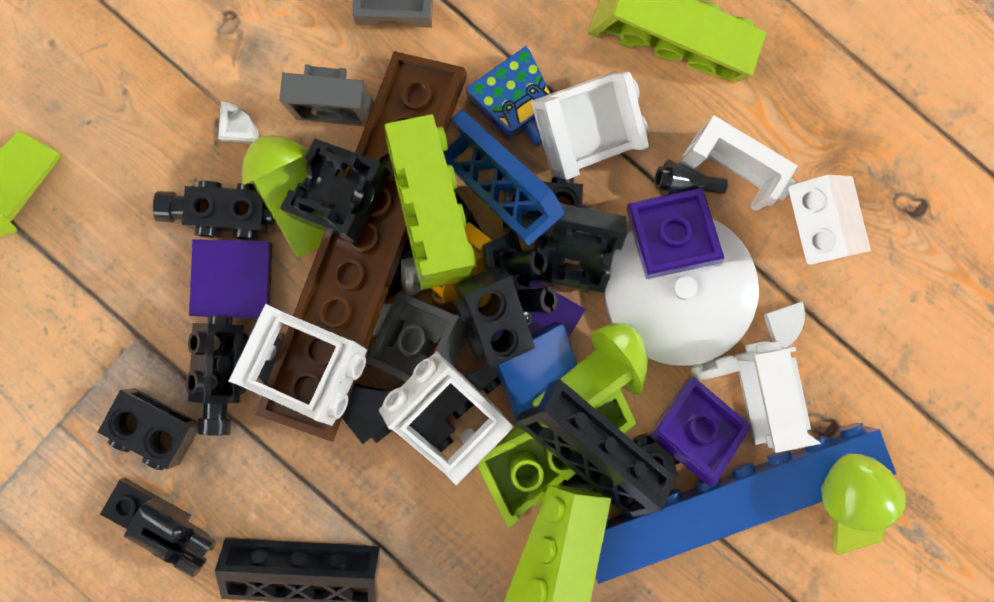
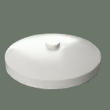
M714 219L713 222L725 258L720 264L646 279L633 231L627 234L622 249L615 250L611 263L610 279L603 293L605 308L611 324H630L639 332L646 347L647 358L650 360L677 366L708 362L721 356L737 344L753 320L759 294L758 276L753 259L736 234Z

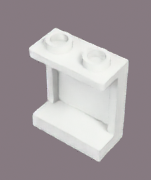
M613 71L531 101L552 176L567 180L580 175V168L631 149L644 150L649 148L647 140L649 128L645 118L641 115L637 100L640 95L639 87L630 72Z
M715 115L696 133L679 161V164L694 170L709 157L757 186L759 191L749 206L755 211L767 205L771 207L778 199L783 201L787 197L789 186L796 182L791 177L798 165Z
M828 174L789 186V194L807 264L812 265L871 251L853 176Z

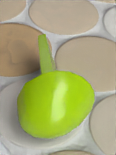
M19 130L0 149V238L18 232L11 221L61 158L57 151Z
M275 135L258 137L249 145L242 159V186L253 182L296 257L300 258L320 246L325 231L292 219L280 210V207L289 189L295 191L298 183H302L305 180L307 164L303 156L308 153L309 149L287 137ZM317 211L313 212V214L319 215L321 217H323L324 215Z
M613 323L603 326L590 335L594 351L560 378L593 407L621 387H624L631 393L639 394L642 392L646 379L648 363L643 338L630 324ZM545 392L532 401L534 407L540 404Z
M846 454L839 458L831 467L821 487L824 508L833 518V549L836 555L882 542L885 528L892 526L899 520L906 507L905 491L893 473L876 459L862 454Z

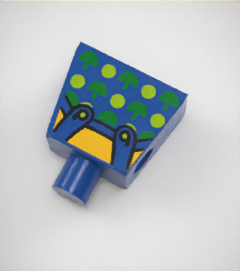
M525 46L466 87V94L470 103L508 140L515 138L524 131L535 147L542 145V140L531 101L551 93L530 50Z

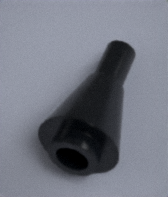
M670 159L663 166L658 167L655 175V188L659 189L661 196L703 188L704 192L725 194L728 187L727 179L705 176Z

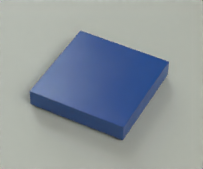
M556 321L532 334L531 337L535 349L495 366L515 420L519 413L534 407L532 401L547 390L549 383L562 378L577 365L562 323Z

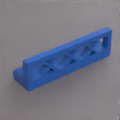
M463 109L451 118L461 136L448 147L447 151H443L447 166L452 165L455 174L529 246L566 214L555 194ZM469 146L474 149L471 161H454ZM495 169L493 181L477 182L479 170ZM517 190L515 202L498 203L500 191ZM539 210L543 214L527 229L521 226L522 212Z

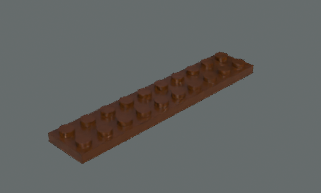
M396 51L393 52L355 151L357 154L380 161L391 174L357 244L325 231L295 308L294 317L354 341L365 349L368 348L408 239V232L385 138L384 124L433 114L436 127L443 126L446 135L468 75L464 67ZM349 168L346 175L347 180L351 172L357 173L354 169ZM289 326L266 386L309 405L336 346ZM353 380L352 385L347 393L348 400L350 398L356 380ZM264 396L261 397L255 413L257 416L332 442L335 439L343 417L342 414L331 426L316 421Z

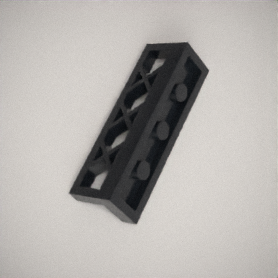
M561 379L549 383L538 406L519 413L515 421L519 427L602 495L611 498V502L630 518L663 511L675 476ZM537 421H542L549 428L543 427ZM629 497H632L637 501L633 502Z
M225 538L215 568L221 599L268 602H377L380 546ZM230 581L243 582L248 586L231 585ZM271 583L282 584L286 588L275 587ZM310 586H322L325 588V590L314 589ZM349 588H367L368 592L352 591Z

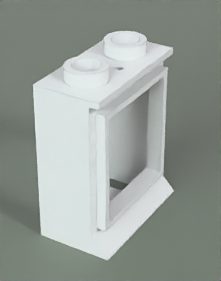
M265 304L229 382L262 395L316 421L333 426L335 420L342 416L347 407V393L353 380L358 379L364 370L367 349L354 341ZM283 324L336 346L309 405L256 381L265 361H271L276 355L277 347L273 344Z
M762 341L745 345L746 352L735 354L740 368L738 373L749 424L752 425L750 430L753 444L767 443L768 448H773L775 453L821 444L807 433L808 430H811L796 357H791L790 352L796 351V348L781 347L780 341Z
M437 351L430 358L421 361L414 369L413 375L400 388L390 392L385 398L383 406L379 409L388 428L395 431L445 473L456 486L514 428L503 413ZM451 383L489 419L476 432L472 428L466 429L461 435L463 445L448 459L409 425Z

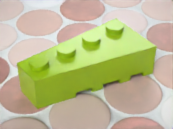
M599 0L588 35L601 38L602 32H606L620 37L618 45L633 49L634 45L648 46L654 48V57L666 61H681L684 58L688 60V68L735 83L753 76L767 32L755 27L754 22L750 19L728 15L722 12L717 4L706 1Z
M433 114L384 124L385 138L421 290L469 278L473 267H476L475 255L471 243L467 241L464 230L466 228V219L462 204H457L454 189H457L455 172L452 165L447 166L443 151L448 150L443 126L436 127Z
M618 389L594 406L597 411L624 434L636 425V421L621 389ZM537 421L543 427L549 428L542 421ZM518 425L514 426L477 464L508 529L520 520L519 517L533 505L536 507L543 501L548 485H559L565 479L567 481L576 474Z
M548 485L504 602H590L611 498L584 488Z

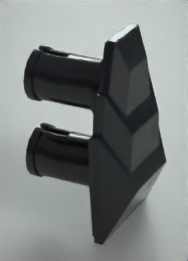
M514 231L482 245L485 271L499 266L511 275L527 325L532 323L531 312L550 313L556 309L558 299L556 291L552 287L530 289L529 282H531V279H529V274H541L547 268L548 260L543 249L535 248L534 250L522 251L518 236Z

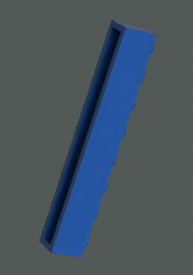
M863 423L850 424L839 430L840 435L827 439L826 436L815 437L814 439L821 444L807 446L794 452L788 450L771 453L767 456V462L756 466L752 462L738 465L731 469L732 475L719 479L716 484L710 487L700 479L694 483L695 488L683 493H681L680 489L671 490L663 511L630 518L621 510L622 515L607 519L595 576L598 584L822 502L821 487L831 467L839 458L846 454H862L872 457L887 467L893 475H896L880 429L864 426Z

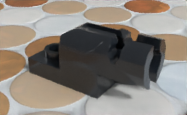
M127 478L118 481L100 515L127 529L124 534L125 538L148 550L162 561L172 563L176 569L191 577H195L208 560L203 556L209 550L212 551L217 542L206 531L188 522L191 514Z

